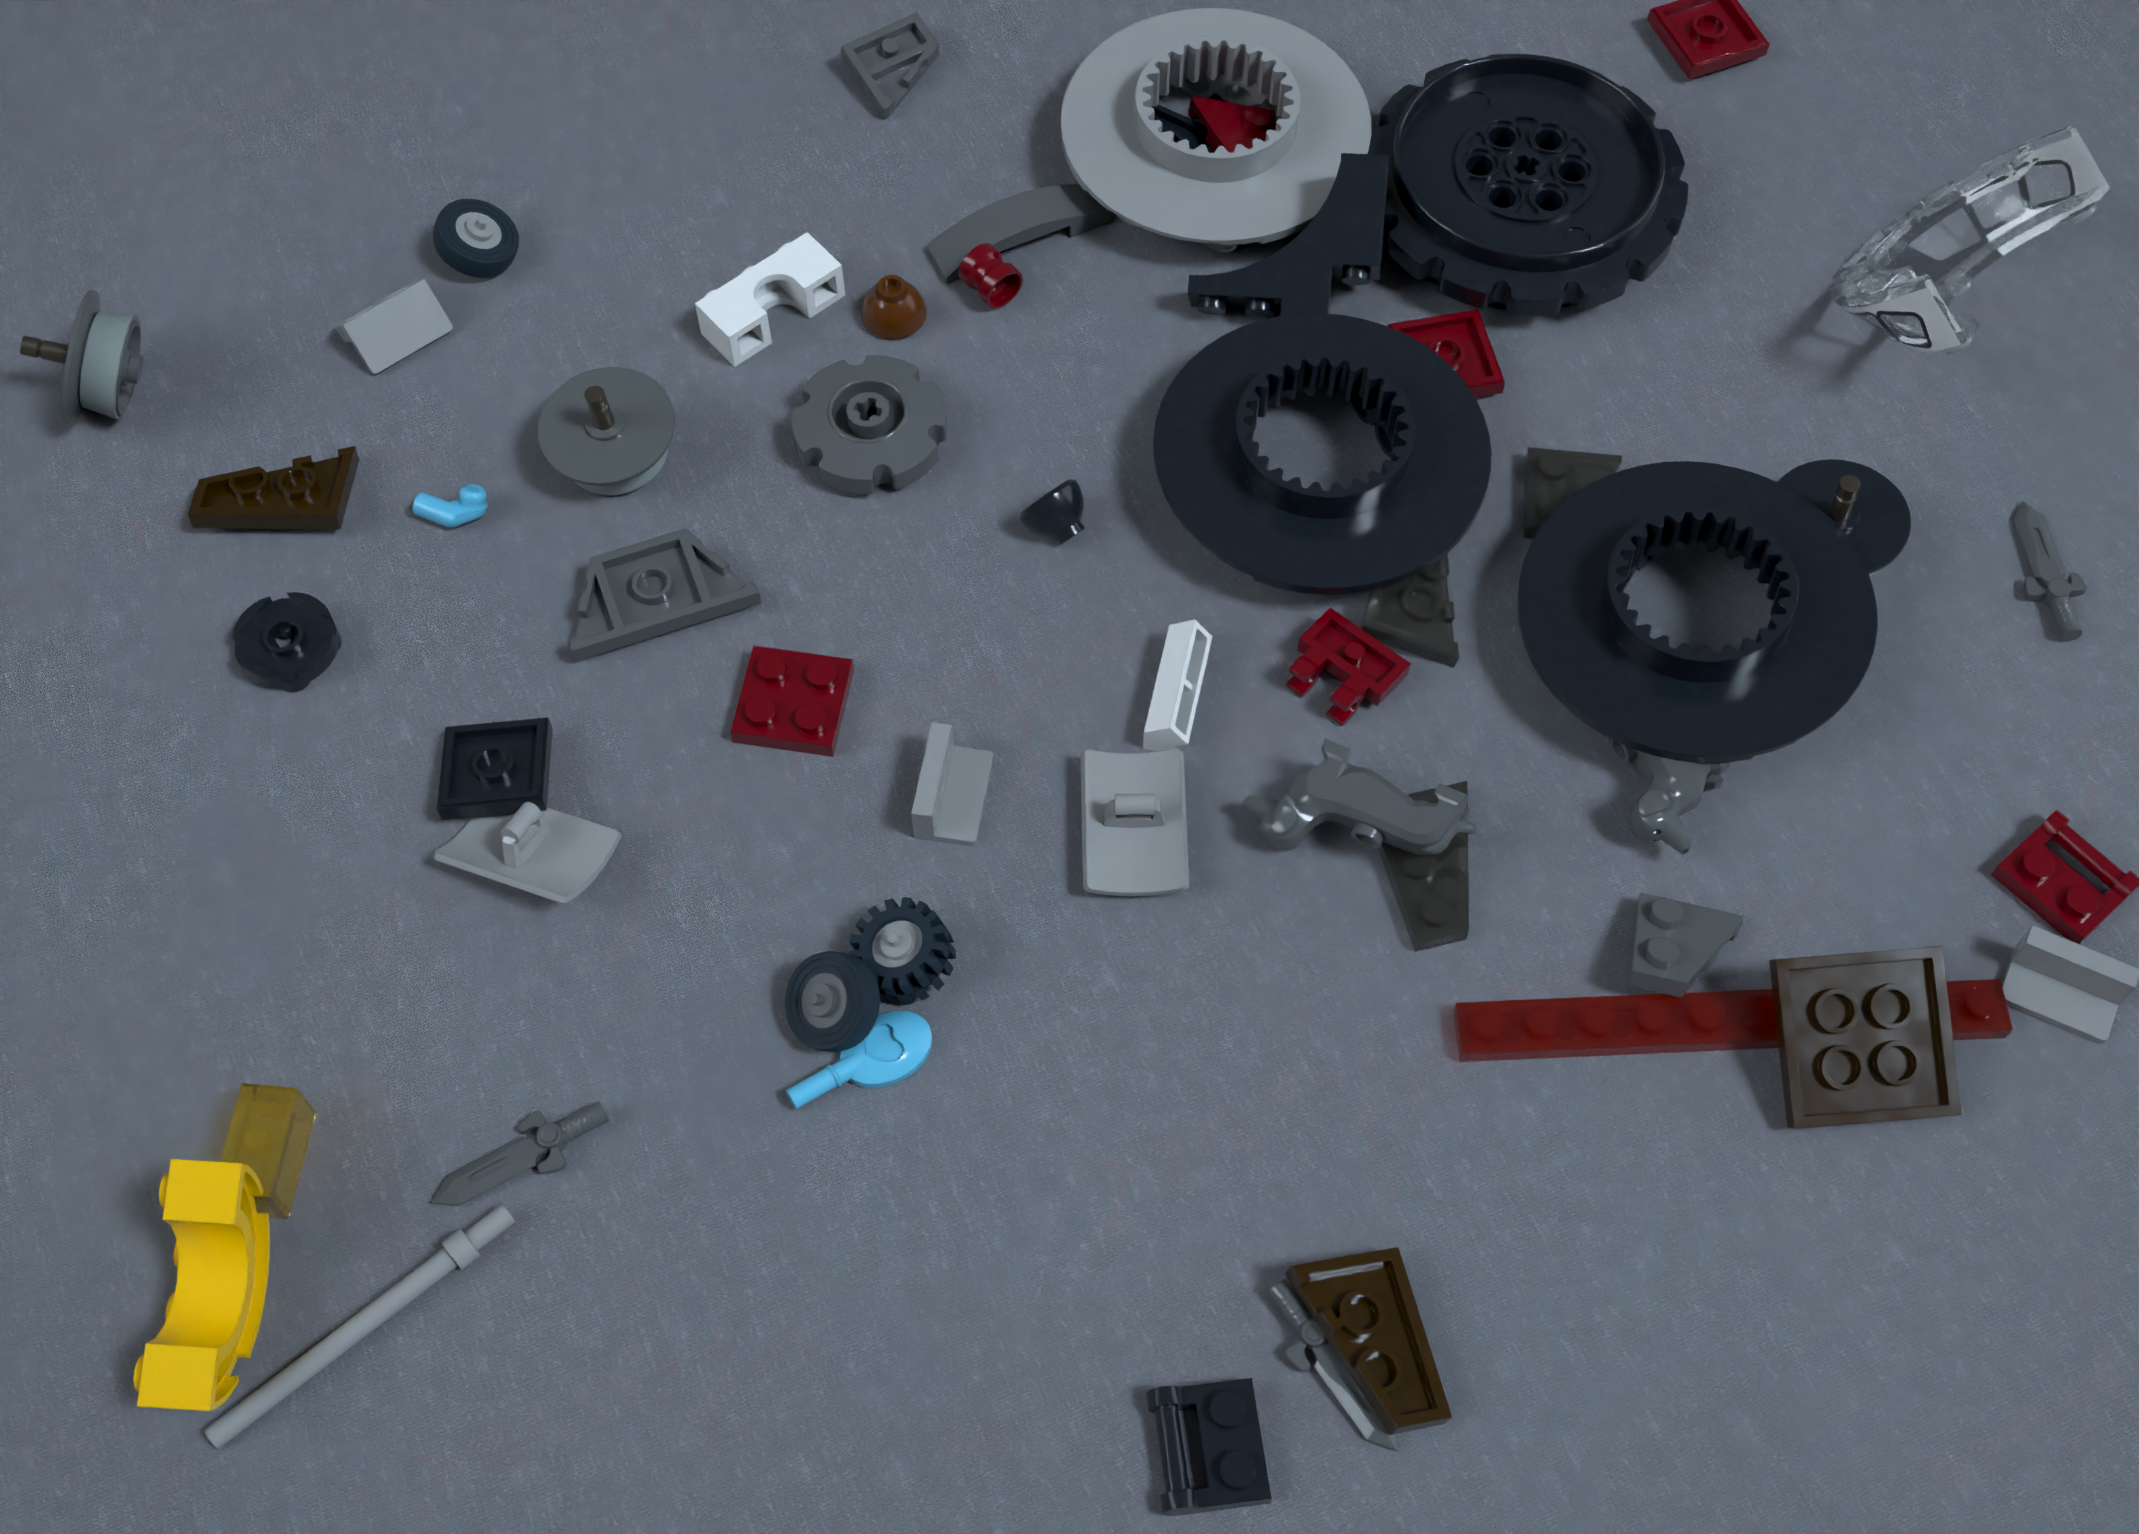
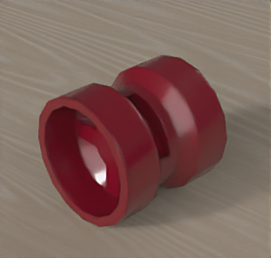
M983 243L973 248L964 257L958 270L959 278L971 289H978L979 297L991 309L1004 307L1011 302L1018 294L1023 283V275L1011 263H1003L1002 255L989 243Z

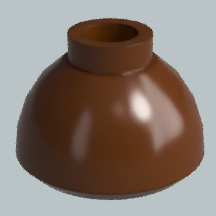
M888 275L881 278L867 292L862 304V320L866 328L873 334L887 339H900L914 334L922 327L927 315L925 301L918 289L896 275Z

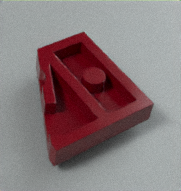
M1192 96L1188 107L1190 118L1192 120L1200 118L1207 128L1208 133L1205 140L1210 144L1213 152L1216 151L1218 146H1224L1231 153L1234 152L1237 144H1242L1247 149L1252 148L1253 139L1257 138L1265 141L1266 132L1268 130H1276L1274 110Z

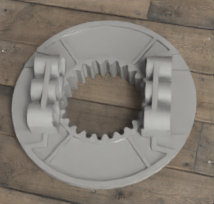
M1199 8L1169 12L1134 23L1115 33L1095 48L1080 64L1070 80L1061 108L1062 147L1072 174L1084 191H1088L1103 207L1114 212L1118 218L1131 226L1141 227L1174 239L1204 243L1210 249L1223 253L1232 252L1238 244L1253 242L1264 244L1304 230L1317 215L1332 189L1340 166L1341 153L1368 154L1372 134L1371 114L1364 90L1355 74L1334 50L1315 36L1285 21L1250 11L1226 8ZM1169 85H1173L1178 88L1182 87L1191 96L1207 98L1215 94L1221 96L1224 102L1274 110L1276 130H1268L1265 141L1257 138L1253 139L1252 148L1247 149L1242 144H1237L1234 152L1231 153L1224 146H1218L1214 153H1209L1206 145L1201 144L1193 150L1189 148V140L1184 139L1176 143L1174 142V133L1172 131L1162 132V122L1154 120L1155 111L1152 106H1157L1159 104V95L1167 96L1169 94Z

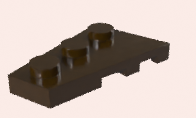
M351 446L338 449L339 457L313 462L311 455L292 459L293 467L266 472L258 466L199 479L188 511L192 527L341 529L359 463L356 447Z
M1399 1247L1290 1266L1285 1273L1286 1277L1390 1435L1442 1425L1452 1418Z

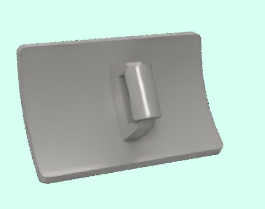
M1178 748L1149 753H1111L1087 749L1081 753L1084 890L1091 893L1115 896H1152L1187 890L1189 888L1183 752Z
M525 802L513 814L472 817L467 825L451 841L435 851L434 859L559 903H568L581 894L596 879L612 856L621 839V833L615 829L548 807L546 811H540L535 804Z

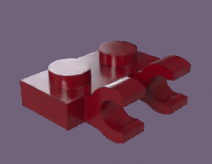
M1329 608L1299 638L1297 650L1303 655L1289 668V672L1294 676L1288 680L1286 687L1300 697H1303L1315 685L1324 670L1341 680L1343 684L1331 695L1330 701L1334 704L1326 712V715L1343 726L1352 718L1365 698L1378 707L1408 675L1411 663L1338 612Z

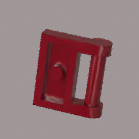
M2056 810L1998 864L1991 875L2064 938L2080 944L2139 887V877L2131 870L2127 874L2069 827L2067 824L2070 820L2059 810ZM2053 840L2111 890L2103 895L2046 847V845Z

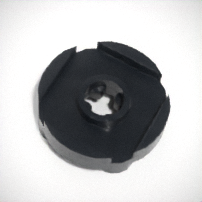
M289 592L287 593L289 598L272 601L269 596L258 600L247 608L236 622L232 638L235 642L234 653L244 673L251 680L266 687L282 688L286 692L295 693L305 689L311 680L321 675L330 666L341 647L342 639L328 608L320 600L305 593ZM293 633H296V640L291 645L279 647L276 642L279 636L288 638Z

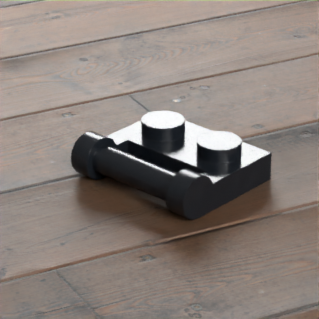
M1252 1378L1185 1387L1162 1386L1146 1392L1148 1411L1155 1413L1166 1488V1492L1160 1495L1164 1515L1179 1516L1270 1504L1272 1497ZM1195 1409L1207 1487L1196 1490L1190 1489L1179 1418V1411Z

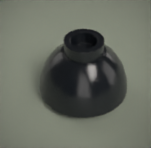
M1066 480L1021 512L1020 521L1035 534L1042 537H1056L1061 545L1084 530L1085 527L1080 521L1084 510V498L1077 480Z

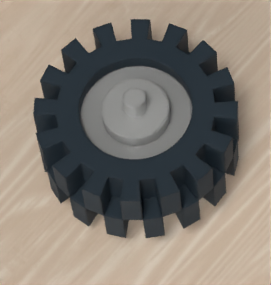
M902 897L901 907H899L893 898L885 900V911L880 912L876 905L868 910L873 917L869 923L862 918L859 919L855 926L862 935L851 934L849 943L855 950L849 951V954L861 959L869 966L877 980L880 995L886 1002L894 1004L897 997L903 1005L912 1004L913 993L923 1001L930 997L926 991L928 986L932 984L939 991L944 985L939 977L940 973L948 976L951 975L953 966L948 959H956V950L951 944L954 940L936 912L931 910L926 903L919 900L916 905L912 898Z

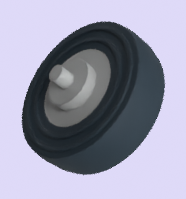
M459 199L447 204L439 213L433 228V244L442 260L456 271L473 277L487 278L503 273L512 264L519 246V234L511 218L498 207L478 199Z

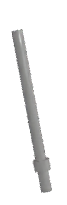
M501 1204L467 1231L463 1232L461 1228L441 1242L444 1246L442 1250L207 1427L204 1432L208 1439L217 1449L221 1448L459 1266L463 1270L481 1256L478 1250L516 1222L504 1205Z

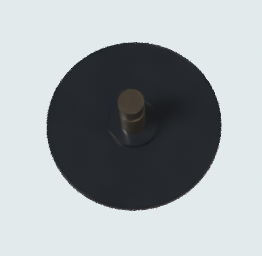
M1818 460L1805 463L1790 470L1778 481V483L1812 502L1836 523L1858 551L1870 577L1876 571L1893 562L1904 549L1911 530V515L1908 504L1899 489L1889 479L1872 468L1846 460Z

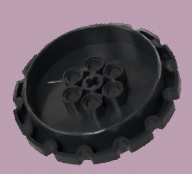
M1493 54L1471 61L1468 59L1458 60L1428 71L1425 74L1422 87L1411 84L1405 85L1382 107L1378 127H1371L1372 134L1368 154L1389 155L1384 234L1389 235L1386 247L1387 253L1414 278L1418 280L1428 278L1439 286V293L1480 309H1486L1488 306L1507 310L1509 314L1528 316L1557 315L1560 312V308L1574 304L1581 310L1590 309L1622 296L1625 293L1629 279L1639 282L1645 281L1665 260L1673 237L1679 233L1688 200V184L1680 180L1685 161L1671 131L1656 128L1654 125L1656 112L1628 88L1619 86L1601 73L1579 64L1534 54Z

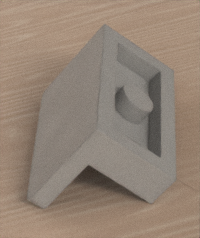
M424 278L414 280L335 325V328L345 343L352 342L369 371L377 374L453 329V325Z
M931 722L911 812L914 838L975 846L979 836L994 754L989 750L954 746L952 725Z
M2032 925L2013 948L1997 1000L2003 1005L2094 1043L2103 1044L2109 1038L2119 1004L2136 988L2139 968Z

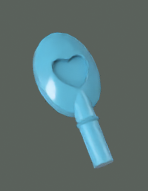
M892 1011L878 1015L869 1035L858 1045L841 1051L839 1061L832 1065L827 1064L825 1069L786 1090L791 1104L797 1110L834 1088H841L842 1084L847 1081L863 1088H882L894 1085L908 1078L923 1065L931 1052L932 1035L930 1026L921 1016L909 1011Z

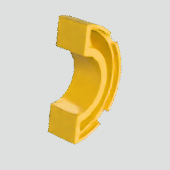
M171 1159L169 1171L162 1177L159 1187V1202L164 1207L162 1220L171 1225L176 1237L173 1259L175 1267L178 1268L175 1292L171 1294L167 1302L164 1326L153 1340L145 1343L144 1354L139 1357L135 1366L133 1382L135 1390L139 1392L137 1406L199 1411L214 1410L229 1398L239 1383L238 1376H230L237 1359H250L261 1323L268 1285L270 1225L268 1213H257L254 1196H262L264 1190L257 1174L246 1164Z

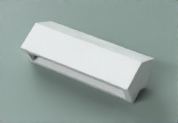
M1196 620L1169 625L1144 729L1143 749L1164 751L1174 749L1177 746L1188 745L1213 637Z

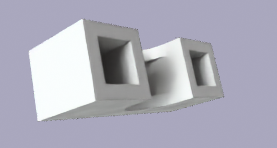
M806 232L794 241L784 244L778 251L758 264L746 268L739 276L720 288L708 292L701 300L696 302L695 307L701 334L736 367L772 343L767 309L776 305H791L798 308L810 319L844 297L845 287L842 265Z

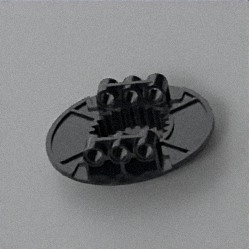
M1301 313L1268 318L1239 327L1204 347L1187 362L1168 387L1159 407L1153 438L1154 463L1158 481L1164 497L1185 529L1200 544L1216 555L1219 560L1238 571L1252 576L1254 581L1299 593L1333 595L1366 592L1401 582L1429 568L1451 551L1472 526L1484 501L1491 473L1492 451L1484 415L1476 398L1457 372L1435 352L1402 332L1369 320L1337 314ZM1322 388L1327 397H1333L1338 391L1344 392L1345 401L1352 403L1356 414L1362 422L1374 426L1377 441L1383 452L1391 460L1383 462L1381 474L1371 471L1368 475L1367 484L1358 479H1353L1351 489L1345 490L1338 482L1333 483L1329 491H1323L1319 482H1313L1308 488H1303L1299 477H1294L1289 481L1283 480V470L1281 468L1268 470L1269 458L1267 456H1258L1259 444L1253 441L1257 417L1264 418L1266 416L1267 404L1274 407L1279 406L1281 395L1291 400L1296 399L1297 390H1303L1308 396H1314L1317 389Z
M1676 461L1646 464L1621 470L1585 486L1565 500L1542 524L1526 553L1518 584L1517 613L1523 644L1532 665L1551 693L1573 715L1609 739L1653 756L1677 761L1727 763L1750 760L1754 756L1791 745L1795 741L1814 732L1833 718L1858 689L1869 668L1876 645L1878 609L1874 588L1858 551L1846 534L1816 505L1788 487L1750 471L1715 463ZM1678 541H1683L1688 549H1694L1698 542H1705L1709 552H1714L1719 547L1726 548L1727 558L1734 559L1738 556H1743L1746 558L1744 563L1746 570L1756 568L1760 570L1757 581L1759 584H1769L1766 597L1767 599L1774 600L1770 610L1772 617L1768 627H1762L1758 631L1755 641L1749 638L1742 640L1739 651L1730 644H1726L1723 646L1720 655H1715L1709 646H1703L1698 654H1693L1688 643L1683 642L1674 649L1669 645L1668 636L1663 635L1656 639L1650 637L1651 625L1637 626L1636 622L1639 613L1637 610L1627 609L1630 597L1628 594L1623 593L1624 589L1632 579L1635 570L1640 571L1657 555L1661 546H1664L1669 551H1674Z

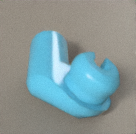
M467 484L459 490L458 499L448 502L421 492L415 498L412 509L414 515L448 528H454L479 519L484 515L488 508V503L485 501L487 493L479 485Z

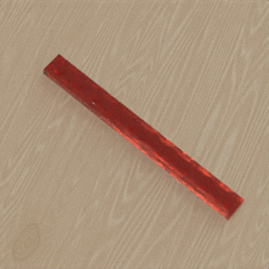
M2000 979L1946 981L1953 1040L2006 1038L2011 1033L2013 1028ZM1772 989L1685 993L1682 998L1668 994L1460 1002L1456 1003L1453 1009L1460 1062L1779 1048Z

